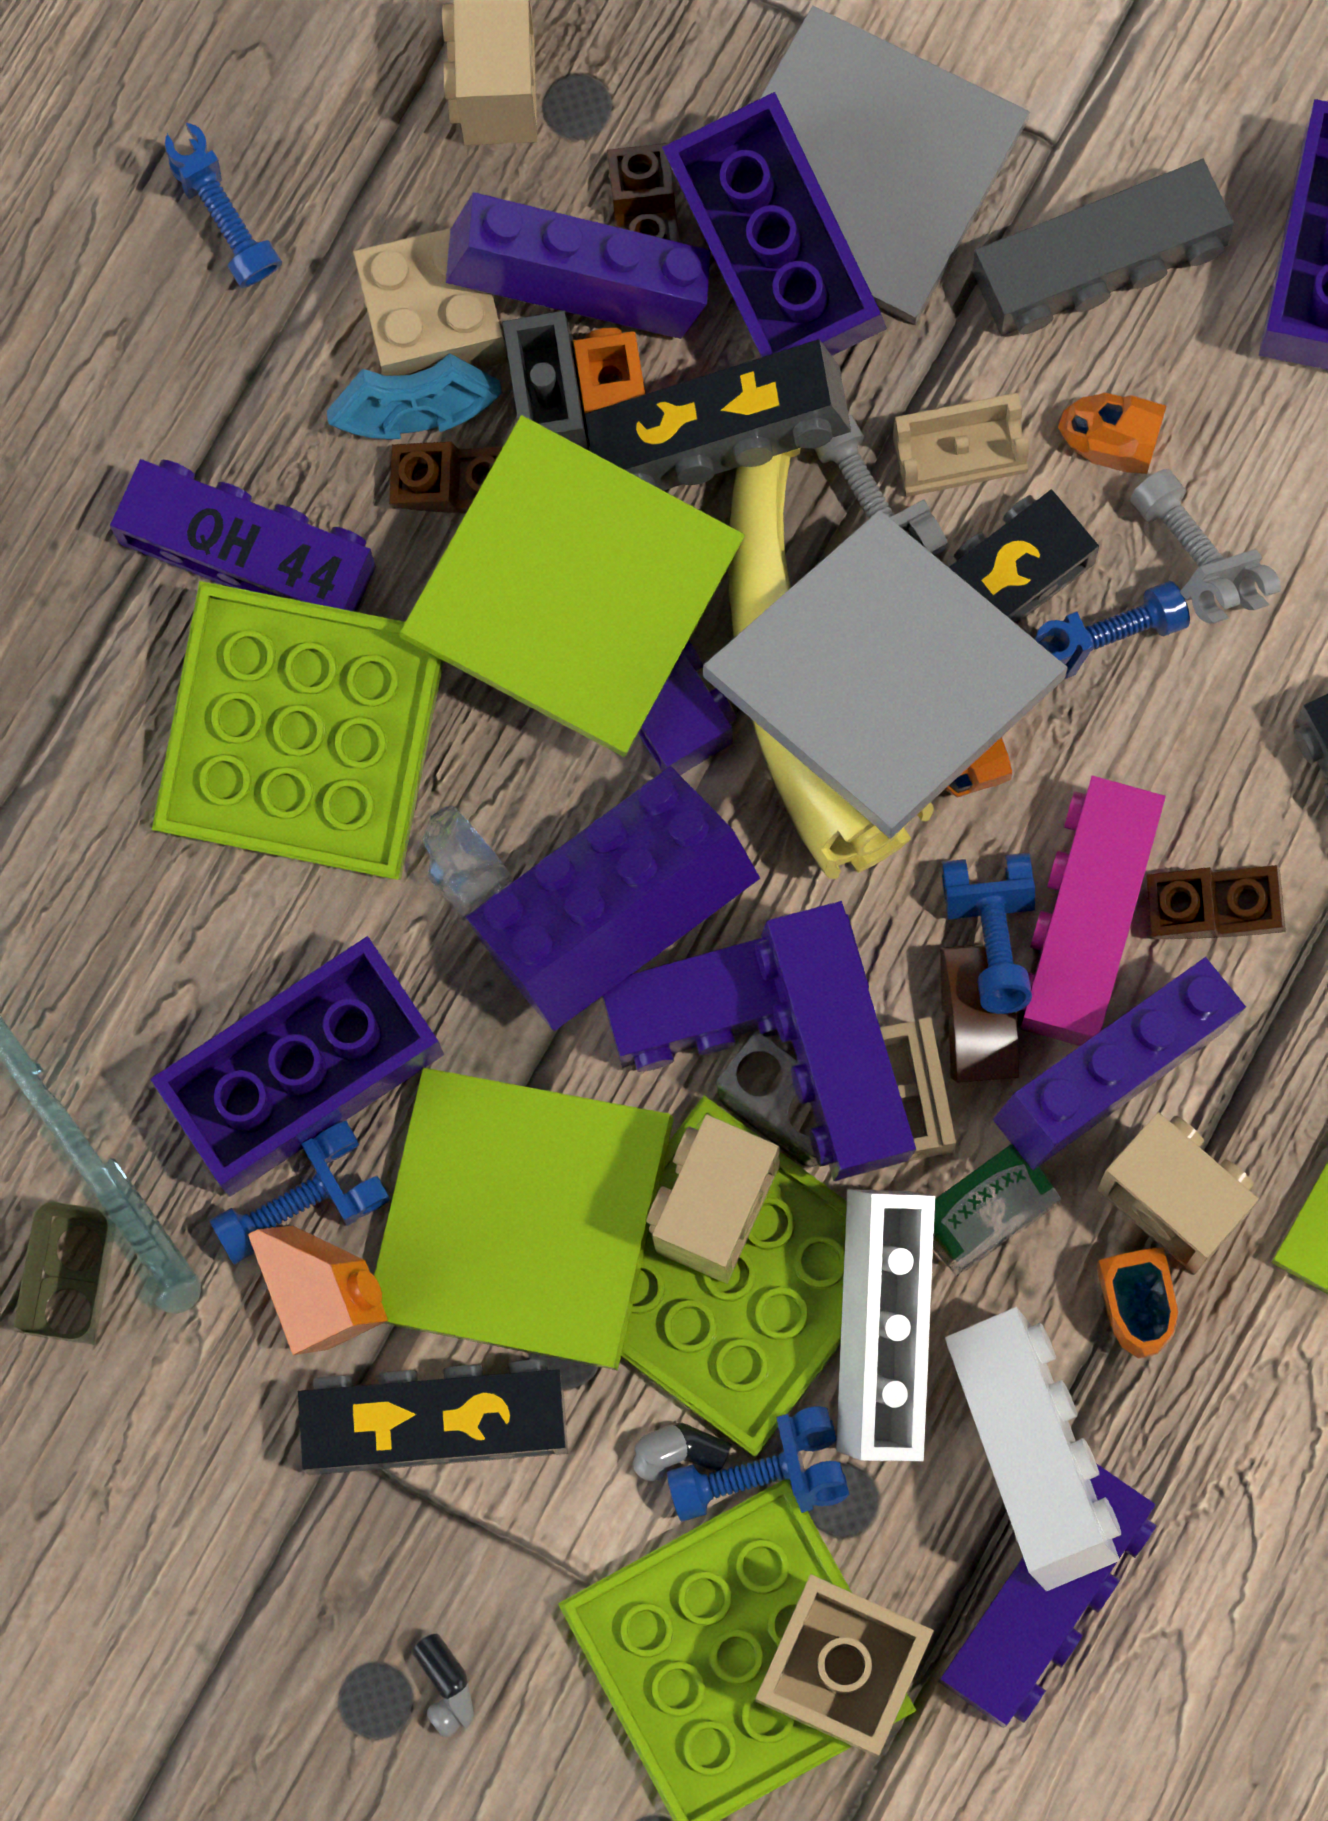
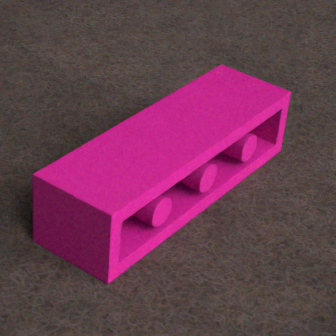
M1093 775L1091 776L1086 794L1073 792L1064 828L1076 832L1070 854L1061 851L1056 853L1047 888L1059 891L1053 914L1040 911L1030 948L1041 950L1042 954L1036 974L1028 972L1032 1000L1025 1008L1021 1009L1025 1011L1021 1030L1081 1046L1101 1032L1164 806L1165 795Z

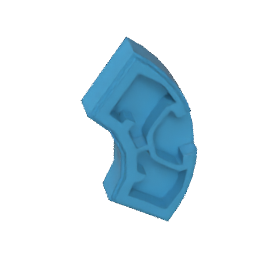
M451 353L433 367L411 375L384 376L362 369L328 408V424L355 435L377 439H401V433L419 432L439 427V432H442L468 421L491 405L502 394L500 380Z

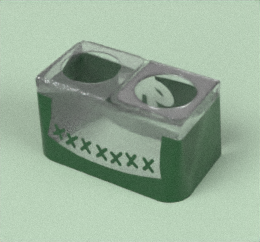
M756 1031L716 1081L719 1099L723 1105L771 1142L778 1145L780 1149L797 1162L808 1167L817 1166L818 1163L812 1149L810 1136L797 1132L791 1126L788 1119L789 1104L797 1095L792 1080L791 1067L799 1065V1063L760 1032ZM751 1052H768L776 1057L782 1067L781 1083L769 1095H750L740 1087L737 1081L736 1071L738 1064L744 1056ZM768 1114H769V1120H770V1122H768V1121L765 1119V1118L768 1116Z
M1010 1144L935 1198L933 1250L958 1278L1001 1247L1006 1241L1012 1239L1052 1210L1060 1202L1061 1197L1040 1166L1032 1170L1014 1145Z

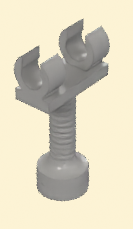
M849 415L851 432L833 437L827 444L813 448L822 463L834 461L837 465L839 464V469L842 470V474L848 480L847 483L851 486V490L854 491V495L857 496V500L860 502L861 507H863V511L866 512L867 517L871 518L876 512L881 510L903 530H909L911 536L933 555L946 550L945 545L948 544L939 523L931 514L925 499L897 514L891 512V508L888 507L889 504L885 502V497L882 496V492L876 486L877 483L873 480L874 478L870 475V471L867 470L866 464L864 465L865 462L861 459L860 454H858V446L863 442L864 436L852 415Z
M1163 469L1152 474L1134 490L1130 501L1147 521H1154L1159 518L1163 520L1164 524L1167 525L1168 529H1170L1193 560L1197 562L1196 564L1199 568L1180 593L1187 601L1192 599L1195 613L1202 621L1211 624L1229 619L1224 611L1216 605L1214 595L1224 610L1237 605H1241L1247 610H1257L1269 606V604L1257 592L1255 582L1265 596L1281 592L1280 580L1276 572L1269 566L1259 563L1262 556L1256 549L1228 558H1223L1221 553H1218L1217 548H1215L1185 508L1181 506L1180 501L1183 499L1186 489L1170 469Z

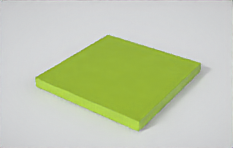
M521 415L401 629L400 637L625 758L740 547L745 534Z
M199 581L152 830L400 880L402 878L444 661L402 639L400 631L405 624L404 621Z
M423 1067L374 1274L382 1291L381 1303L388 1318V1321L383 1324L618 1371L650 1224L646 1221L657 1196L673 1125V1116L669 1113Z
M704 1095L668 1143L658 1192L662 1186L670 1190L673 1189L679 1176L678 1173H675L677 1164L673 1163L681 1139L688 1126L699 1130L706 1114L755 1136H760ZM780 1151V1167L728 1284L656 1253L652 1237L653 1233H648L621 1358L755 1459L778 1430L776 1417L790 1414L841 1346L847 1201Z
M783 1479L558 1603L673 1821H720L853 1747L766 1707L755 1700L810 1574L851 1592L808 1511L801 1513L793 1494L790 1479ZM907 1693L894 1723L917 1711Z

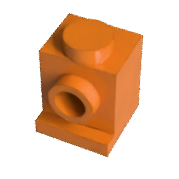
M601 328L586 334L585 339L573 340L584 415L588 412L645 395L635 331L622 333L618 328ZM607 374H615L622 379L619 382L599 383L601 378Z

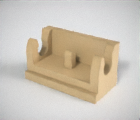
M1013 393L895 417L893 442L905 496L909 497L1028 473L1029 444L1027 436L1023 437L1022 408L1019 394Z
M931 1017L880 1027L916 1146V1151L909 1161L954 1153L956 1139Z

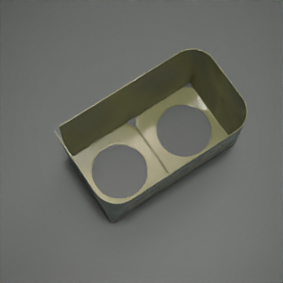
M59 1202L45 1203L36 1210L33 1217L13 1325L21 1331L15 1332L95 1345L117 1226L102 1211L93 1207ZM74 1226H86L93 1229L99 1235L102 1242V1253L99 1260L94 1266L83 1271H74L65 1267L57 1255L59 1238L66 1230ZM43 1267L45 1273L51 1277L42 1278ZM64 1289H74L81 1292L90 1304L91 1313L87 1324L80 1331L73 1334L56 1332L49 1326L45 1316V1309L49 1299L56 1292Z

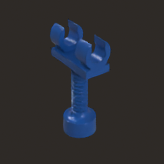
M186 123L187 130L193 138L189 139V143L194 153L190 155L179 154L167 133L165 147L170 170L173 176L182 182L183 190L188 199L196 195L202 197L201 200L205 202L204 205L208 208V212L211 213V217L214 218L215 223H218V228L221 229V233L224 234L223 236L227 239V243L230 244L234 254V258L228 263L227 267L240 288L254 285L275 272L282 265V261L270 241L256 242L252 239V235L249 233L246 225L242 223L243 220L239 218L240 215L236 213L237 210L233 207L229 197H226L227 194L223 192V187L220 186L222 178L219 160L213 150L207 151L204 133L196 125Z
M1167 581L1147 589L1144 593V604L1086 627H1084L1078 612L1067 615L1064 621L1051 620L1044 623L1033 639L1068 667L1066 679L1076 675L1093 649L1096 650L1099 647L1109 645L1149 628H1154L1163 637L1189 627L1190 613L1187 602L1180 593V588L1173 581ZM1047 636H1054L1050 642L1042 641Z
M1029 852L1005 855L1007 865L1005 867L1006 881L970 885L966 859L941 861L943 892L948 920L981 916L988 968L979 975L977 983L981 1006L986 1011L995 1014H1008L1025 1008L1032 1000L1028 972L1024 967L1013 962L1006 919L1007 913L1035 911V883Z
M347 1121L340 1122L326 1129L315 1138H310L302 1143V1147L316 1171L312 1180L308 1179L306 1183H301V1187L297 1185L295 1190L290 1189L289 1193H284V1196L279 1195L278 1199H272V1202H267V1206L263 1204L261 1209L256 1208L255 1212H250V1216L248 1214H238L230 1208L209 1220L233 1265L254 1254L248 1237L249 1233L257 1229L270 1228V1226L274 1228L276 1223L280 1225L282 1220L284 1222L288 1220L287 1217L292 1218L293 1214L298 1215L299 1211H305L304 1207L308 1209L310 1204L314 1206L316 1201L318 1203L321 1202V1198L332 1199L346 1226L356 1222L358 1218L376 1211L390 1201L389 1195L378 1176L358 1184L343 1194L327 1166V1163L345 1156L359 1146L358 1140Z
M821 1406L808 1407L797 1412L793 1417H789L788 1414L776 1417L784 1449L778 1457L774 1455L772 1459L767 1457L766 1461L760 1459L759 1462L757 1460L753 1461V1464L749 1462L747 1466L741 1464V1467L735 1466L734 1469L731 1467L728 1468V1471L723 1469L722 1473L720 1471H716L715 1474L712 1472L709 1473V1476L699 1473L694 1464L667 1471L671 1496L680 1521L684 1522L707 1515L708 1503L714 1497L720 1498V1494L724 1497L727 1493L728 1495L733 1494V1491L738 1493L739 1489L742 1492L745 1491V1488L748 1490L752 1486L756 1488L758 1484L764 1486V1483L770 1484L771 1481L774 1483L777 1482V1479L782 1481L783 1477L790 1479L793 1494L801 1513L813 1510L814 1505L831 1506L844 1501L850 1494L845 1474L842 1472L841 1463L836 1461L820 1462L812 1465L805 1471L800 1452L802 1450H823L834 1444L837 1440L828 1408Z

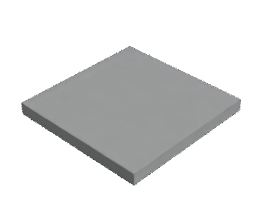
M812 5L760 99L773 92L776 93L877 306L916 325L1027 124L1030 111Z
M879 510L703 665V677L891 839L1065 679L1068 667Z

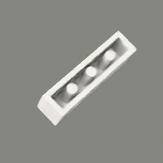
M847 1189L836 1451L858 1460L924 1461L935 1196L911 1191Z
M1015 1307L944 1337L1028 1572L1046 1591H1049L1120 1561L1112 1538L1120 1536L1121 1529L1107 1498L1104 1497L1097 1500L1090 1479L1099 1476V1470L1085 1439L1082 1438L1075 1441L1068 1420L1077 1417V1411L1064 1382L1060 1380L1054 1383L1047 1363L1055 1360L1056 1355L1043 1325L1038 1323L1032 1326L1020 1310Z

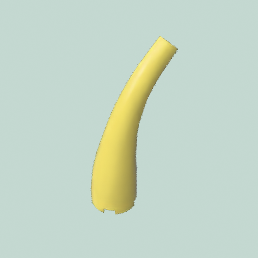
M801 448L773 456L769 462L760 466L737 467L730 527L745 534V537L728 567L729 602L734 638L791 588L784 548L783 512L790 459L799 455ZM752 720L772 779L795 829L828 878L837 879L841 873L838 866L851 862L857 872L860 873L883 861L911 840L904 827L891 839L888 838ZM931 802L917 814L921 821L926 822L930 820L934 808Z

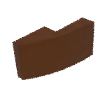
M668 143L607 150L616 227L680 243L672 171L662 149Z
M452 441L392 444L389 504L393 508L466 514L503 447L458 449Z
M1277 865L1213 872L1210 867L1146 875L1151 935L1153 939L1222 938L1286 932L1281 873Z
M985 944L940 947L942 1011L949 1015L950 1078L957 1083L1019 1078L1016 1013H991L986 1011L980 1003L977 980L979 975L988 968Z

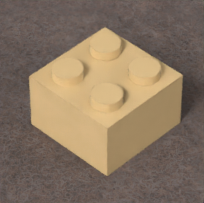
M454 0L453 4H442L444 42H447L448 62H444L445 98L448 100L450 124L461 123L464 145L538 142L535 39L531 0Z
M451 228L353 251L384 376L411 375L433 367L449 353L478 369L507 362L493 295L446 283Z
M1157 1112L1107 1168L1097 1190L1195 1275L1246 1218L1259 1198L1250 1191L1254 1183L1243 1170L1227 1159L1218 1164L1200 1148L1204 1143V1139L1190 1124L1178 1116H1173L1169 1121L1160 1112Z
M706 1114L699 1130L690 1126L686 1129L673 1160V1163L677 1164L675 1173H678L679 1176L672 1190L664 1186L660 1188L646 1222L650 1224L649 1232L653 1233L652 1237L656 1253L728 1284L780 1167L779 1146Z
M810 1574L755 1700L792 1719L875 1757H879L934 1630Z

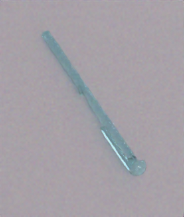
M0 1015L1 1061L161 1289L162 1293L155 1300V1304L163 1311L172 1314L188 1311L196 1304L201 1292V1284L197 1274L189 1266L115 1158H110L106 1165L103 1163L65 1107L47 1089L38 1074L44 1072V1069L37 1061L30 1059Z

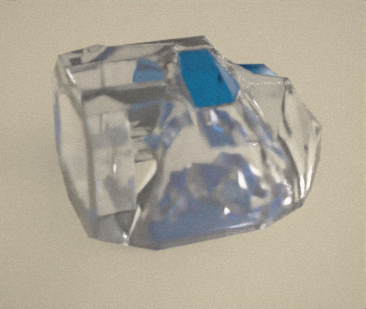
M453 805L441 808L430 817V823L422 838L425 849L430 856L427 877L464 921L467 915L511 884L513 880L511 874L495 852Z

